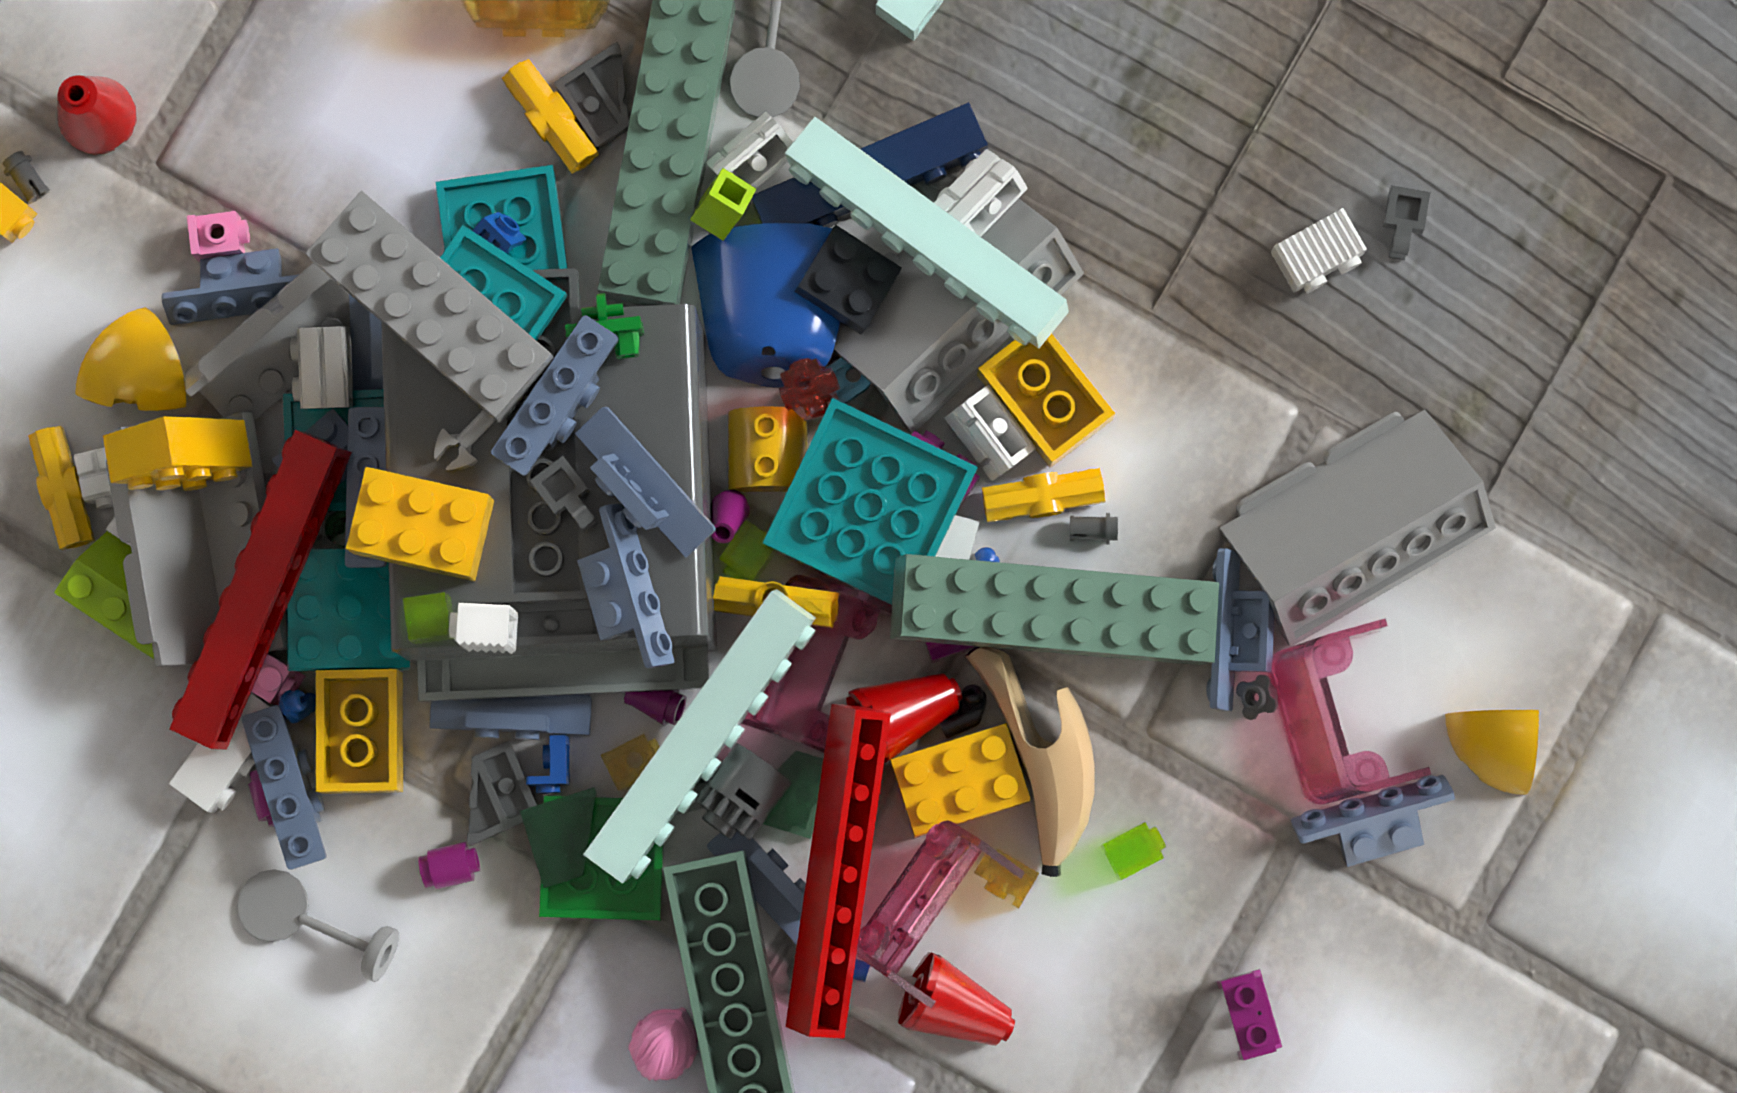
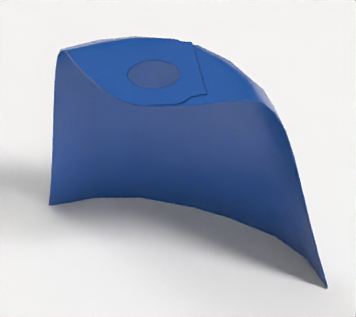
M808 223L744 225L734 227L724 241L713 234H709L691 246L708 347L716 366L726 376L760 386L781 388L819 373L828 364L836 343L840 321L794 291L832 228ZM770 346L774 348L776 354L762 355V350L764 347ZM768 367H779L786 371V375L779 379H770L764 377L761 371Z

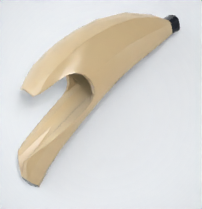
M975 647L965 657L979 673L993 694L1031 781L1042 861L1041 874L1048 877L1061 876V863L1073 852L1088 825L1095 795L1093 750L1083 714L1068 687L1057 690L1061 733L1055 743L1046 741L1038 734L1009 655L1004 651L990 647Z

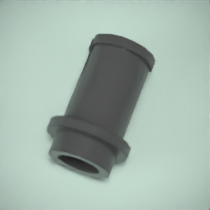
M18 151L3 161L2 164L5 167L4 174L12 177L25 196L26 201L30 204L37 201L36 192L42 198L50 189L44 184L31 165V156H25L23 151Z
M1106 513V517L1070 516V541L1101 540L1106 541V545H1110V541H1118V517H1110V513Z

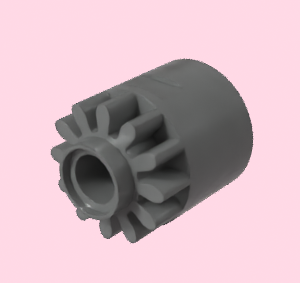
M735 743L695 801L707 810L702 819L725 837L731 840L737 832L751 840L792 783L763 759L742 745Z

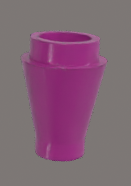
M725 490L716 495L712 500L711 519L716 530L711 536L719 543L730 542L749 517L750 506L746 497L739 491Z
M679 690L626 692L624 696L625 704L633 706L663 726H666L668 723L672 725L677 724L683 715L687 700L686 695L680 694Z

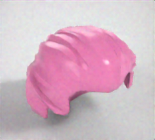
M681 1007L679 1009L653 1011L637 1023L633 1030L628 1050L637 1070L644 1078H647L649 1081L652 1079L654 1081L677 1079L678 1076L683 1074L685 1069L691 1067L698 1053V1038L693 1021L686 1009Z

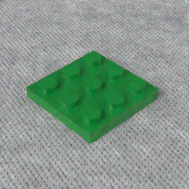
M544 796L539 917L661 921L664 844L660 847L655 843L646 855L651 859V862L638 879L631 876L624 883L615 879L583 855L623 798Z

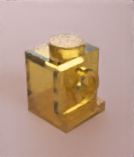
M643 733L600 755L619 792L632 787L660 748V745L656 738L649 741ZM632 753H639L642 756V764L637 768H631L628 765L627 760Z
M996 849L993 856L985 852L974 871V874L987 881L984 886L985 890L1002 900H1005L1008 894L1014 897L1011 905L1017 909L1020 908L1039 875L1035 870L999 849Z

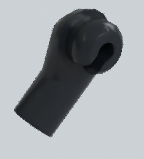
M970 684L964 687L958 713L949 716L940 723L946 739L980 724L987 704L986 693L980 686Z

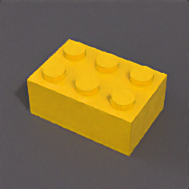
M1052 333L1039 349L1030 342L1027 345H1023L1014 340L978 368V378L985 386L990 385L1035 445V450L1049 468H1052L1105 427L1115 416L1112 408Z
M163 416L103 435L110 482L128 484L129 490L144 489L153 486V484H155L156 490L174 489L181 485L183 491L198 490L207 487V480L213 479L214 482L232 480L238 477L237 471L253 467L244 420Z
M365 467L346 549L352 554L475 581L494 499L486 493Z
M398 669L316 670V792L322 794L403 792V672Z
M1007 723L891 759L892 768L915 838L1031 801Z

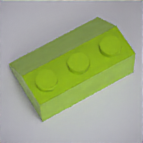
M106 531L75 560L53 593L154 659L152 643L140 644L135 637L123 567L125 557L132 554L131 546L122 542L109 531Z

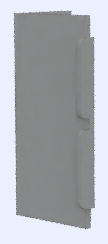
M1019 198L981 237L1060 295L1084 274L1058 228ZM903 250L897 256L892 252L884 255L902 267L866 330L860 335L840 322L833 351L877 387L902 425L909 432L913 433L921 428L977 375L978 368L1010 344L1014 338L1007 332L1009 328L998 319L995 322L986 319L975 308L977 303L966 295L963 299H960L952 294L944 286L945 280L936 273L929 276L922 272L913 263L914 257Z
M312 263L185 373V391L191 397L199 390L223 417L240 412H252L255 421L279 401L283 394H287L292 389L293 377H299L298 361H292L290 352L291 337H297V328L350 327L349 293Z
M1425 409L1405 421L1400 413L1393 412L1327 450L1324 454L1325 462L1315 467L1310 462L1304 463L1242 499L1236 506L1239 517L1220 527L1221 533L1267 594L1281 634L1290 647L1496 528L1483 480Z
M240 412L221 418L244 420L253 467L237 471L238 477L232 480L214 482L213 479L207 480V487L192 491H183L182 485L174 489L156 490L155 484L144 489L129 490L128 484L110 482L106 459L118 536L122 542L130 543L132 554L125 557L123 567L135 637L140 644L152 643L156 667L192 665L199 659L204 647V634L207 628L214 623L219 612L220 596L223 590L230 585L235 574V560L240 551L246 547L250 538L251 522L254 516L261 511L266 500V487L252 412ZM118 427L115 428V431L122 430L128 427ZM286 611L267 654L287 649Z

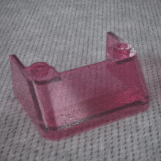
M795 575L786 582V586L836 592L839 595L837 620L833 628L810 626L816 631L802 650L797 647L794 648L787 658L792 663L789 670L779 683L774 680L769 683L763 692L768 696L764 705L755 716L748 713L741 724L824 755L830 715L821 712L848 639L861 640L874 631L879 613L891 616L892 605L857 589L803 575Z
M1386 618L1330 633L1282 649L1273 655L1272 673L1267 672L1268 677L1277 690V708L1302 794L1313 804L1326 805L1431 775L1430 768L1426 767L1390 777L1385 761L1377 753L1362 751L1349 755L1328 683V676L1339 674L1350 666L1353 659V649L1350 640L1380 632L1388 626Z
M949 820L930 828L926 839L867 924L860 929L857 944V956L930 1008L933 1007L936 1001L897 973L980 854L1020 879L1025 874L1022 869L984 841Z

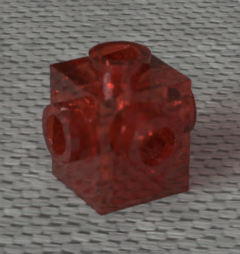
M809 358L798 360L789 366L790 370L780 373L784 387L779 388L782 401L788 411L793 409L804 421L824 416L832 398L839 401L836 391L840 389V385L831 367L826 369L817 358L813 360Z

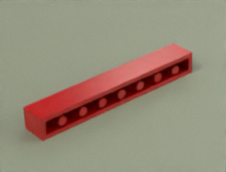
M295 430L293 436L289 437L282 449L283 459L280 467L267 484L266 500L261 511L254 516L251 522L250 538L246 547L240 551L235 560V574L230 585L223 590L220 596L219 612L214 623L207 628L204 634L203 650L199 659L192 664L188 672L187 680L189 683L183 697L176 702L172 710L173 721L169 730L210 749L227 750L350 459L351 451L299 430Z
M831 703L785 1024L786 1028L808 1037L845 1038L891 713L868 707Z

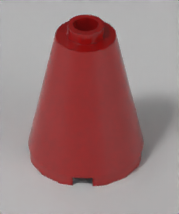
M71 76L65 79L58 89L57 120L59 129L64 138L77 150L92 155L108 154L132 136L137 122L136 105L126 88L113 79L101 76Z
M941 673L855 688L848 692L850 696L846 697V705L868 707L891 713L884 763H887L959 709L958 701L962 700V693L954 678L948 679L945 674Z
M928 952L922 958L912 977L916 978L912 989H906L902 997L898 1012V1024L911 1031L992 1046L998 1045L1001 1040L1006 1042L1009 1039L1015 1026V1019L1011 1018V1008L941 955Z

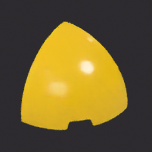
M144 307L119 317L106 327L92 343L81 363L75 394L87 401L108 407L122 402L137 404L140 411L171 410L186 407L185 382L181 363L172 339L158 317L148 308Z
M1482 710L1445 714L1448 737L1460 761H1463L1479 777V780L1503 792L1520 795L1528 794L1532 786L1536 767L1539 710Z

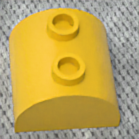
M760 406L737 408L728 411V490L739 492L788 491L808 449L806 410L792 407Z

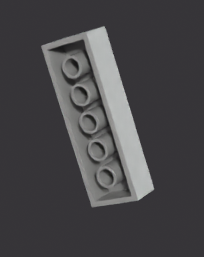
M362 190L305 253L317 267L500 425L538 383L554 359L547 349Z

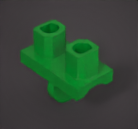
M605 293L596 294L597 306L581 308L582 317L586 315L591 319L598 318L599 321H596L597 323L617 335L618 342L615 345L617 359L639 357L640 336L644 335L641 317L609 319V317L624 315L623 303L607 305ZM578 323L565 325L567 339Z

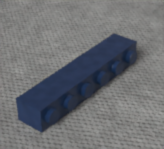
M968 102L865 146L860 150L912 186L922 181H925L926 185L938 182L947 176V170L959 165L962 169H965L970 161L977 159L988 149V143ZM795 177L760 191L751 198L761 224L808 223L830 228L839 222L838 217L851 212L842 204L834 207L820 195V188L810 181L805 185Z

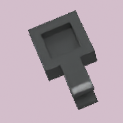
M1391 185L1383 227L1395 229L1389 258L1405 260L1406 255L1409 253L1412 232L1423 233L1431 192Z
M561 456L530 480L531 484L556 516L567 509L584 533L598 524L580 499L589 492V489L564 456Z

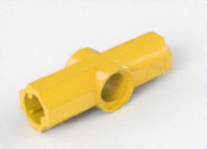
M527 59L517 63L502 77L505 86L525 110L524 115L544 142L548 141L571 174L581 171L591 164L599 155L594 144L575 122V115L557 91H552L532 62Z
M47 427L28 435L34 455L33 458L39 476L36 477L38 492L43 506L47 511L49 510L59 549H74L95 541L90 518L81 493L76 465L74 466L64 427Z
M1100 468L1058 475L1057 472L1035 474L1024 477L1023 481L982 487L981 489L987 522L1010 520L1023 516H1029V518L1048 517L1061 514L1065 509L1106 502Z
M721 576L717 584H715L713 600L714 611L753 617L769 593L777 589L816 617L812 623L813 626L833 628L837 620L839 595L836 592L786 586L775 581L764 583Z

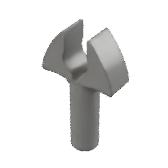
M482 410L460 434H449L443 428L435 444L434 459L438 461L448 448L461 445L458 449L459 455L457 459L452 461L446 467V470L454 472L473 466L478 460L471 455L472 445L496 420Z

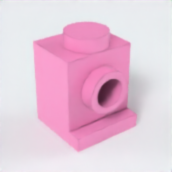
M236 211L187 216L191 255L198 262L204 258L245 253L244 244L250 243L249 227L247 220H241ZM223 227L224 235L219 239H213L211 236L213 229Z
M267 654L251 692L269 703L279 706L281 695L288 690H298L306 676L298 671H287V664Z

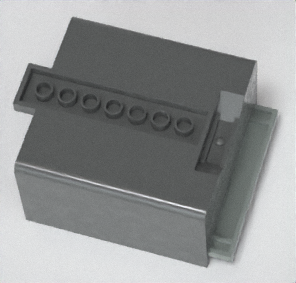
M577 268L533 270L565 291L568 295L537 340L554 358L567 340L565 325L578 323L582 318L579 272ZM694 305L623 307L624 315L609 317V319L641 317L644 335L640 336L639 357L617 359L614 346L597 371L599 381L596 385L600 387L599 393L588 408L580 407L573 418L577 424L571 435L564 443L558 440L553 448L547 445L525 476L495 458L491 454V450L531 391L501 425L495 421L474 442L471 455L478 460L476 464L463 470L448 472L446 467L457 459L459 455L458 449L461 445L448 448L445 454L436 461L434 459V449L439 433L444 428L449 434H460L483 409L381 322L386 471L486 493L494 499L475 581L389 562L391 650L417 665L418 701L702 689L709 679L708 650L717 651L716 611H714L713 600L715 589L714 553L711 535L693 553L685 558L659 527L645 530L643 527H637L636 529L642 552L648 560V572L652 586L660 601V613L664 627L672 642L674 663L667 666L646 668L644 666L634 631L600 641L577 562L579 559L610 548L599 508L609 504H622L615 495L613 497L607 495L597 485L595 481L597 475L590 467L598 459L575 434L602 407L610 408L712 523L705 336ZM561 456H564L589 489V492L580 499L598 524L586 533H584L567 509L556 516L530 482L532 478ZM459 603L510 605L518 612L516 651L512 654L508 651L501 653L499 650L496 653H493L491 650L486 653L482 649L479 652H476L474 649L470 652L467 651L454 638L449 636L451 612L458 613Z

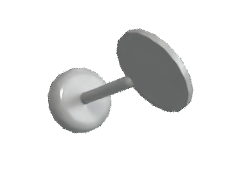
M781 0L771 1L765 48H755L743 54L734 65L730 77L731 93L737 105L747 114L760 117L765 111L771 117H776L786 112L796 101L800 90V75L794 62L785 53L775 49Z
M276 869L259 872L250 878L240 891L237 903L239 920L245 930L257 939L270 942L285 940L296 933L303 924L363 951L361 972L365 978L373 982L378 981L384 975L394 957L399 942V931L390 926L381 927L368 943L308 916L307 892L300 880L289 872Z

